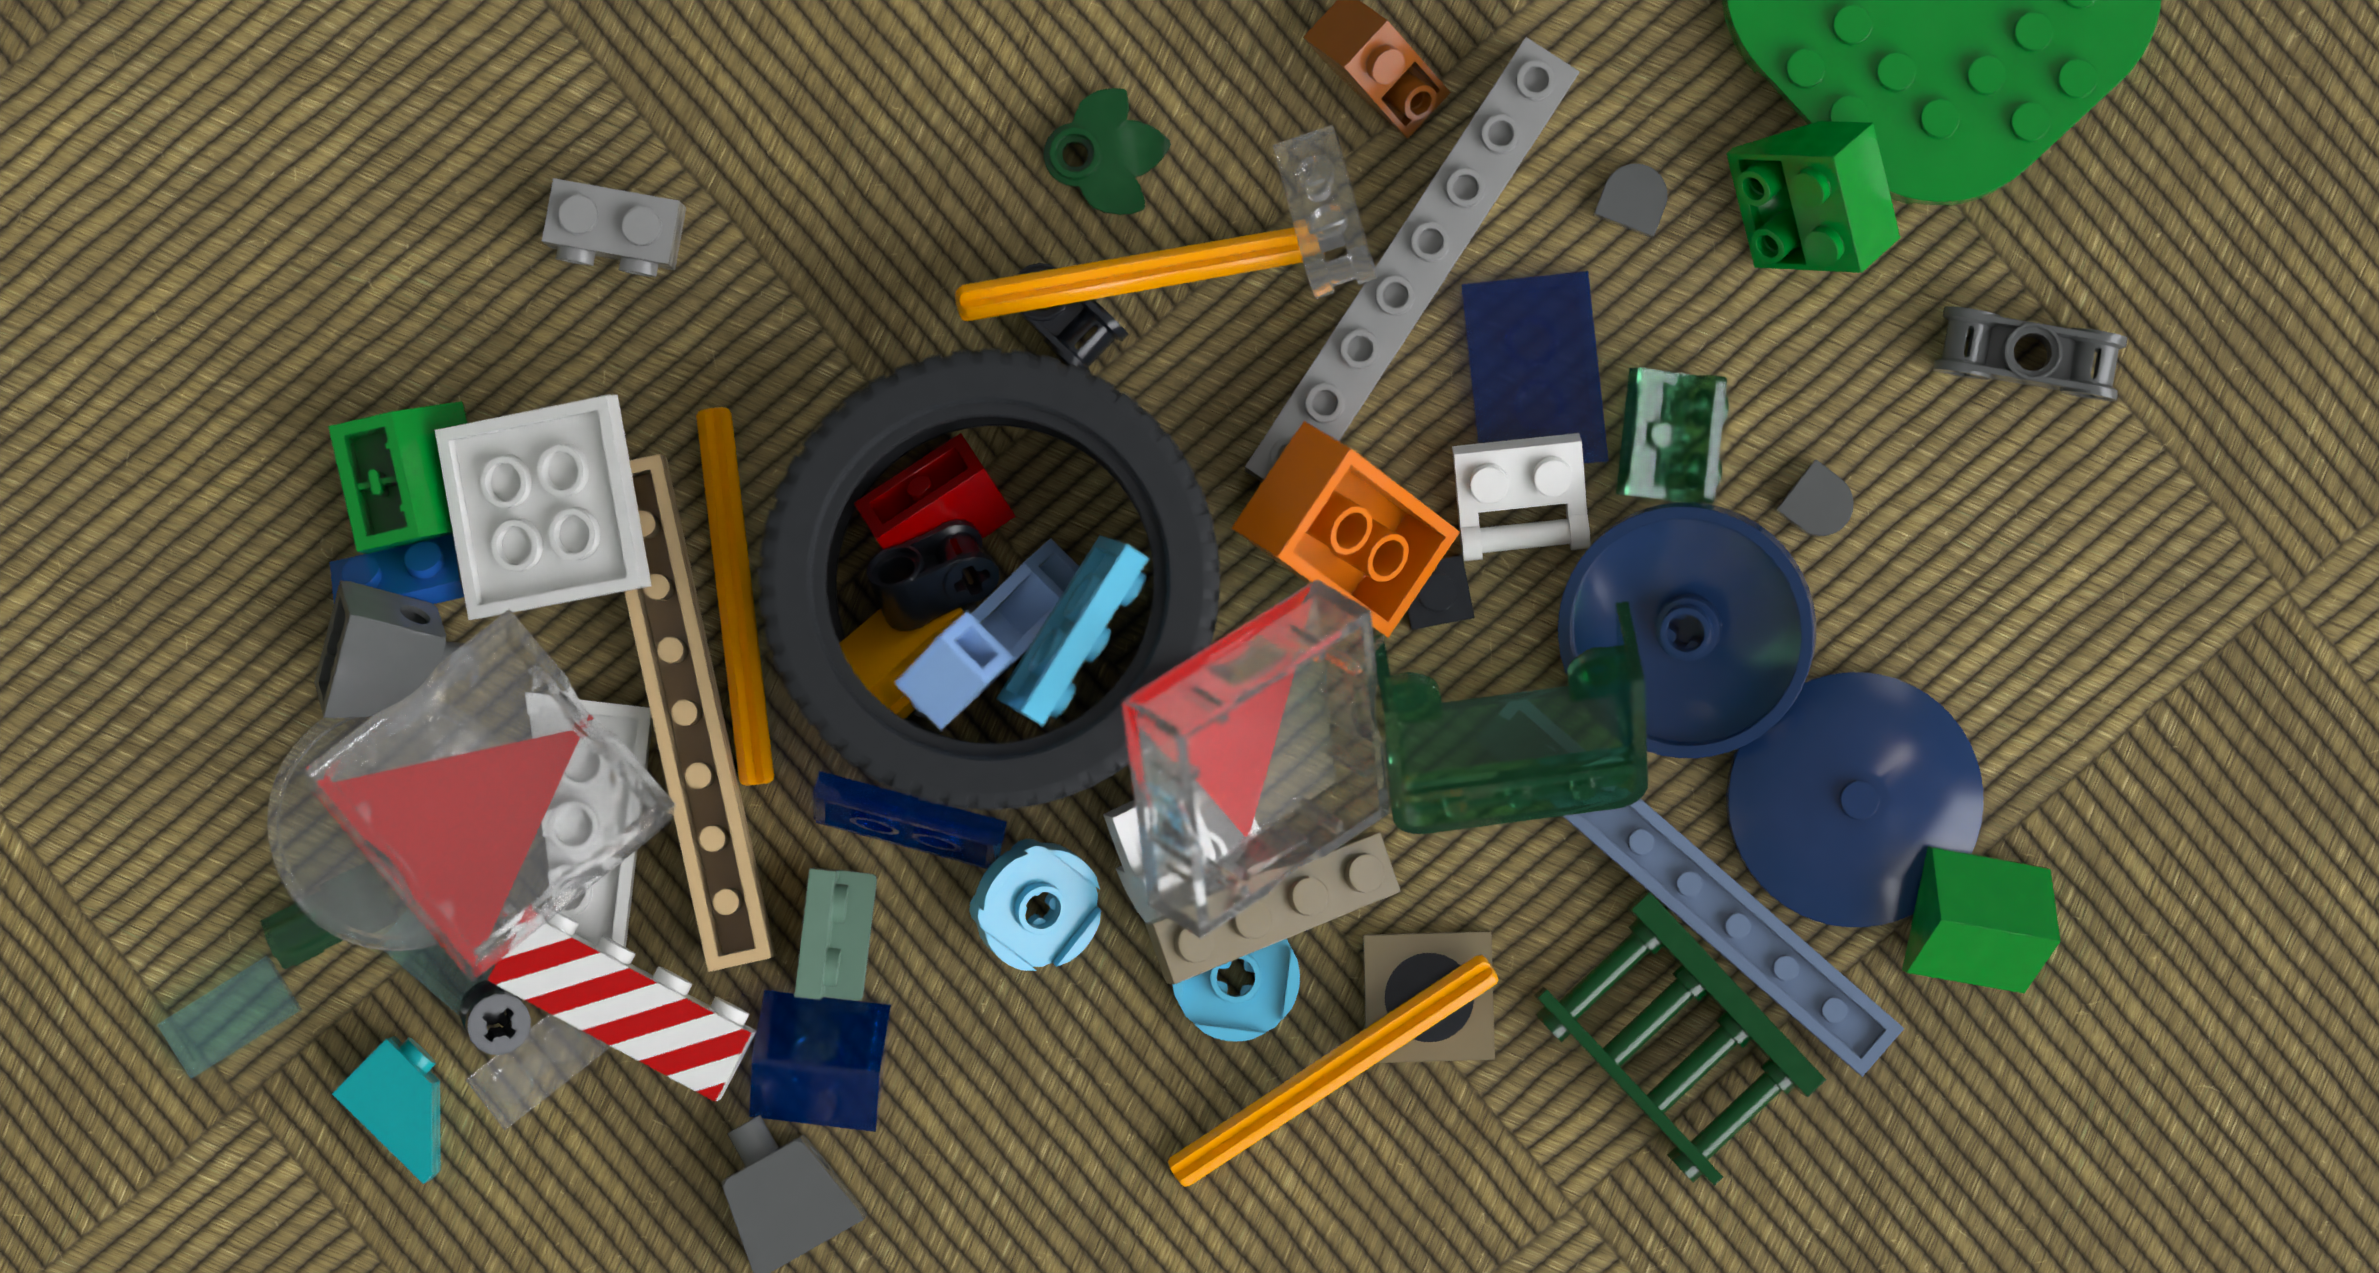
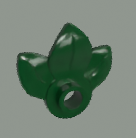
M1122 88L1099 90L1084 98L1079 104L1072 123L1064 124L1050 134L1045 143L1043 155L1049 174L1063 185L1079 187L1089 205L1094 209L1108 214L1132 215L1145 209L1144 195L1136 177L1143 176L1157 166L1169 151L1171 143L1165 135L1151 125L1127 120L1129 99L1126 89ZM1079 144L1087 150L1088 158L1083 165L1072 167L1064 161L1063 153L1069 145Z

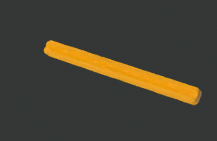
M1303 225L964 284L955 291V302L961 320L984 319L1314 261L1325 254V240L1319 225Z
M726 407L707 408L698 411L696 419L738 776L740 783L745 786L768 784L773 781L774 770L732 413Z
M1483 955L1473 957L1171 1156L1168 1160L1171 1172L1184 1187L1194 1184L1496 985L1499 979L1494 968Z

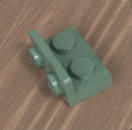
M820 867L809 869L794 997L818 1000L827 997L859 1001L863 998L877 887V877L874 874Z

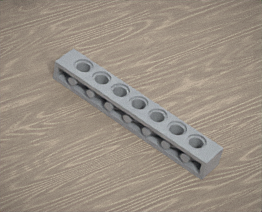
M1526 37L1246 464L1244 471L1263 482L1303 421L1340 441L1565 97L1580 71Z

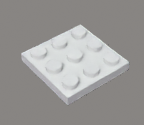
M605 395L435 430L468 620L482 619L652 586L618 395Z

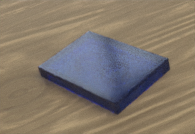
M1588 271L1461 284L1477 444L1579 433L1582 440L1583 464L1608 462Z
M822 771L818 773L813 791V820H816V823L984 869H988L1003 853L1007 821L955 807L935 804L921 800L918 797Z

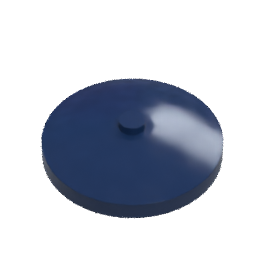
M1675 502L1660 504L1630 514L1604 531L1590 545L1571 573L1562 596L1558 618V642L1564 670L1571 687L1587 711L1604 728L1628 744L1647 752L1675 758H1703L1728 753L1749 744L1769 731L1787 713L1801 692L1811 668L1816 644V616L1810 589L1801 569L1784 545L1769 531L1746 516L1727 508L1697 502Z
M1865 672L1831 674L1806 681L1795 702L1782 719L1758 739L1736 749L1730 766L1726 788V811L1732 840L1739 857L1754 880L1772 898L1791 911L1817 922L1841 927L1879 926L1913 915L1928 846L1972 854L1979 836L1984 808L1982 777L1976 755L1964 731L1953 716L1940 703L1913 685L1896 678Z

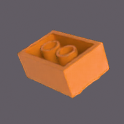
M1303 421L1231 528L1338 607L1389 638L1460 533V531L1354 450Z

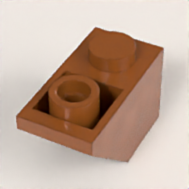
M1337 0L1303 37L1339 78L1407 139L1451 93L1391 23L1360 0Z

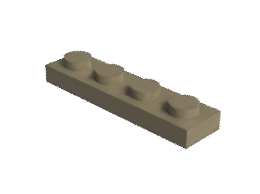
M1369 832L1145 923L1166 983L1177 984L1397 894L1401 890L1381 833Z

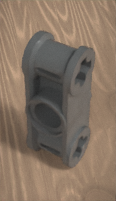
M1954 306L1944 307L1943 317L1948 320L1942 358L1935 360L1934 371L1965 378L1995 379L2054 389L2064 394L2087 399L2117 401L2118 390L2113 388L2119 350L2126 348L2128 338L2126 336L2093 329H2069L2010 319L1977 309ZM1969 329L1971 334L1969 339L1967 357H1965L1964 348L1966 343L1967 331ZM2032 337L2038 339L2044 345L2047 351V360L2042 369L2029 371L2022 368L2016 362L2014 347L2019 339ZM2096 352V353H2097V356H2096L2095 368H2094L2093 378H2091V371H2092L2094 353Z

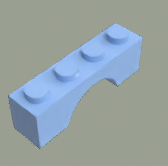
M1049 539L1025 560L971 614L967 611L943 632L895 684L910 698L911 703L920 713L928 716L942 730L1025 654L1079 566L1052 539Z

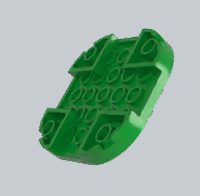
M1722 0V6L1728 31L1744 61L1754 73L1758 71L1807 124L1818 121L1874 123L1891 199L1911 205L1915 203L1951 206L1977 200L2011 182L2031 166L2131 72L2148 47L2157 25L2161 0Z

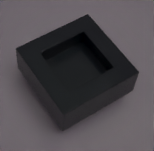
M1463 555L1441 559L1407 610L1411 630L1475 618Z

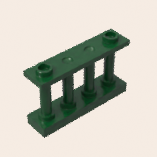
M1644 891L1627 907L1636 918L1628 927L1632 933L1560 1001L1546 988L1542 987L1534 996L1544 1007L1535 1015L1561 1043L1571 1034L1676 1146L1667 1156L1693 1183L1703 1175L1715 1186L1723 1176L1708 1160L1781 1091L1787 1095L1796 1088L1802 1095L1809 1097L1826 1079L1650 892ZM1664 948L1680 965L1672 973L1676 979L1602 1048L1576 1020L1649 951L1655 955ZM1708 994L1724 1011L1716 1020L1720 1026L1646 1095L1622 1070L1621 1066L1689 1001L1695 998L1699 1002ZM1752 1041L1768 1058L1760 1067L1764 1073L1693 1140L1689 1141L1664 1113L1737 1044L1744 1048Z

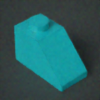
M396 1036L385 1039L332 1095L422 1184H425L441 1171L440 1080L430 1071L436 1062L422 1046L410 1037L402 1043Z

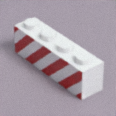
M548 906L543 908L540 915L533 911L523 912L487 979L489 982L715 1102L722 1098L757 1030L745 1025L749 1013L716 996L711 1005L698 1000L688 994L693 985L691 982L663 967L658 966L654 976L631 964L636 953L609 938L601 936L597 945L574 934L579 925L578 922Z

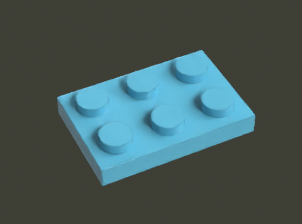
M1099 535L996 699L1017 713L1041 725L1045 723L1049 715L1053 718L1058 717L1066 708L1075 692L1076 685L1071 680L1084 660L1089 663L1095 660L1106 645L1111 634V630L1106 625L1119 604L1127 607L1141 590L1146 579V574L1141 569L1148 558L1125 543Z

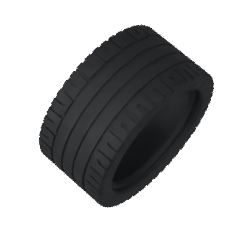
M969 349L953 351L952 356L943 358L941 354L923 358V361L914 364L908 363L896 368V373L885 377L884 374L869 382V385L861 391L857 390L843 400L845 405L838 411L833 409L821 421L822 424L818 429L811 432L802 444L805 448L800 456L795 455L786 470L788 472L783 482L780 481L773 497L777 499L774 510L769 509L765 523V537L762 538L760 557L764 559L763 568H759V587L761 588V598H759L761 616L766 619L767 627L764 628L767 643L771 648L772 659L776 669L784 677L786 682L784 684L792 700L800 708V712L808 723L815 726L820 732L818 735L830 747H833L840 756L853 766H858L861 770L865 771L866 775L878 782L924 801L965 809L1003 810L1054 801L1096 785L1119 772L1158 739L1128 703L1206 655L1210 649L1219 603L1220 566L1211 514L1202 489L1194 477L1193 470L1170 435L1166 434L1160 427V424L1148 411L1146 412L1139 406L1134 399L1125 392L1121 393L1114 389V385L1103 378L1096 377L1076 365L1070 364L1068 366L1062 364L1056 358L1045 355H1033L1030 352L1012 350V353H1002L1000 349H982V351H971ZM984 426H1009L1048 434L1071 444L1099 463L1119 483L1137 510L1148 536L1154 567V593L1146 632L1137 654L1114 688L1097 705L1069 724L1042 736L1002 744H980L957 740L926 729L907 717L902 719L864 686L852 670L839 645L846 637L838 608L837 570L844 536L857 509L854 502L862 498L874 482L893 463L909 451L942 435Z

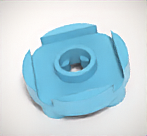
M1024 839L1018 841L1011 850L1001 855L987 869L978 885L976 894L970 902L969 911L971 918L976 922L982 941L996 956L1014 968L1024 971H1037L1033 967H1043L1050 963L1057 967L1070 962L1087 947L1100 923L1101 909L1097 906L1098 893L1096 887L1100 888L1097 877L1092 869L1069 849L1055 843H1040L1034 839ZM1042 892H1048L1045 898V903L1050 907L1048 913L1043 918L1034 913L1026 920V904L1034 895L1038 896Z
M1287 939L1239 958L1244 960V969L1246 971L1255 973L1254 984L1243 985L1240 995L1228 994L1227 983L1217 981L1218 969L1229 968L1231 962L1177 984H1172L1174 995L1185 1016L1203 1033L1225 1041L1252 1040L1275 1028L1292 1009L1300 985L1298 960Z

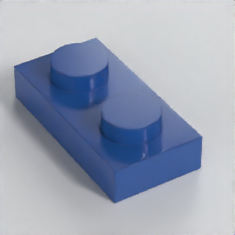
M453 534L330 562L334 602L340 580L358 583L432 604L464 597Z

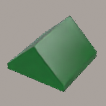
M1928 846L1902 971L2025 994L2061 942L2051 869Z

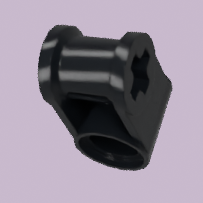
M1045 263L1031 264L1021 270L1018 275L1056 269V267ZM1094 299L1053 306L1044 311L1029 310L1018 312L1068 366L1070 364L1087 370L1090 374L1089 366L1115 339L1123 341L1129 335ZM1096 326L1098 330L1081 348L1076 349L1075 344L1092 327Z
M958 519L944 522L934 530L903 544L882 550L871 559L866 570L867 578L883 616L891 628L899 631H912L921 628L933 619L964 605L984 599L996 588L1000 578L999 569L991 556L982 552V536L973 523ZM951 539H956L963 553L957 556L950 543ZM966 567L974 580L973 584L967 582L962 572Z

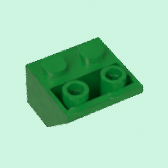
M1818 121L1733 147L1726 153L1754 268L1862 273L1900 239L1874 123Z
M463 401L392 411L328 426L357 552L370 554L453 534L435 430L468 423Z

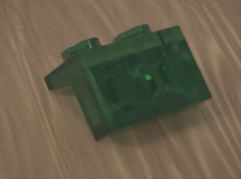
M1629 368L1616 495L1667 502H1697L1712 504L1714 502L1715 492L1722 477V463L1719 458L1722 426L1727 419L1729 411V401L1726 395V377L1691 375L1649 368Z

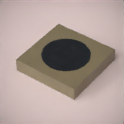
M1491 931L1364 934L1365 1028L1477 955H1483L1492 965ZM1493 987L1377 1063L1495 1060Z

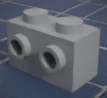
M553 178L542 242L550 248L557 249L555 259L560 261L593 266L595 256L620 260L619 271L656 277L658 267L675 270L686 207L678 200Z

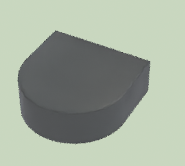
M1628 164L1622 166L1612 173L1607 180L1593 216L1653 238L1667 203L1666 184L1661 175L1647 165Z
M1815 459L1775 511L1802 532L1811 536L1821 537L1838 532L1848 523L1853 512L1854 502L1848 485Z

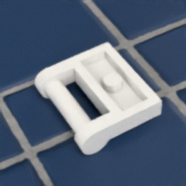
M1579 433L1452 446L1460 544L1464 561L1482 560V553L1564 544H1570L1571 550L1587 549L1590 547L1582 440ZM1566 504L1567 519L1483 528L1479 526L1478 513Z

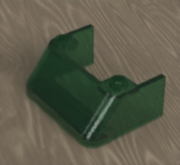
M1629 601L1616 603L1617 646L1590 648L1575 657L1567 669L1568 686L1458 701L1441 702L1437 682L1427 675L1414 672L1390 675L1384 634L1371 635L1376 703L1394 824L1400 830L1410 834H1430L1618 809L1629 806L1641 799L1648 788L1645 678Z

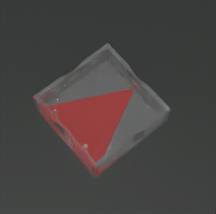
M1316 579L1122 701L1148 905L1200 939L1269 894L1282 880L1297 869L1314 860L1325 857L1390 814L1384 745L1376 721L1375 702L1378 682L1371 610Z
M510 609L439 663L426 681L412 694L389 708L377 712L305 769L306 786L471 982L476 980L671 823L676 805L619 737L599 723L586 710L574 692L568 677Z

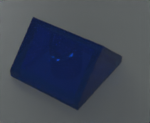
M764 990L752 1054L749 1117L755 1118L761 1115L763 1119L876 1132L892 1004L827 997L818 1000L794 997L795 993Z

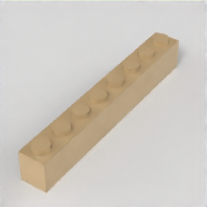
M657 454L630 460L652 586L624 591L707 970L711 972L769 959L776 956V951L669 465L665 456Z

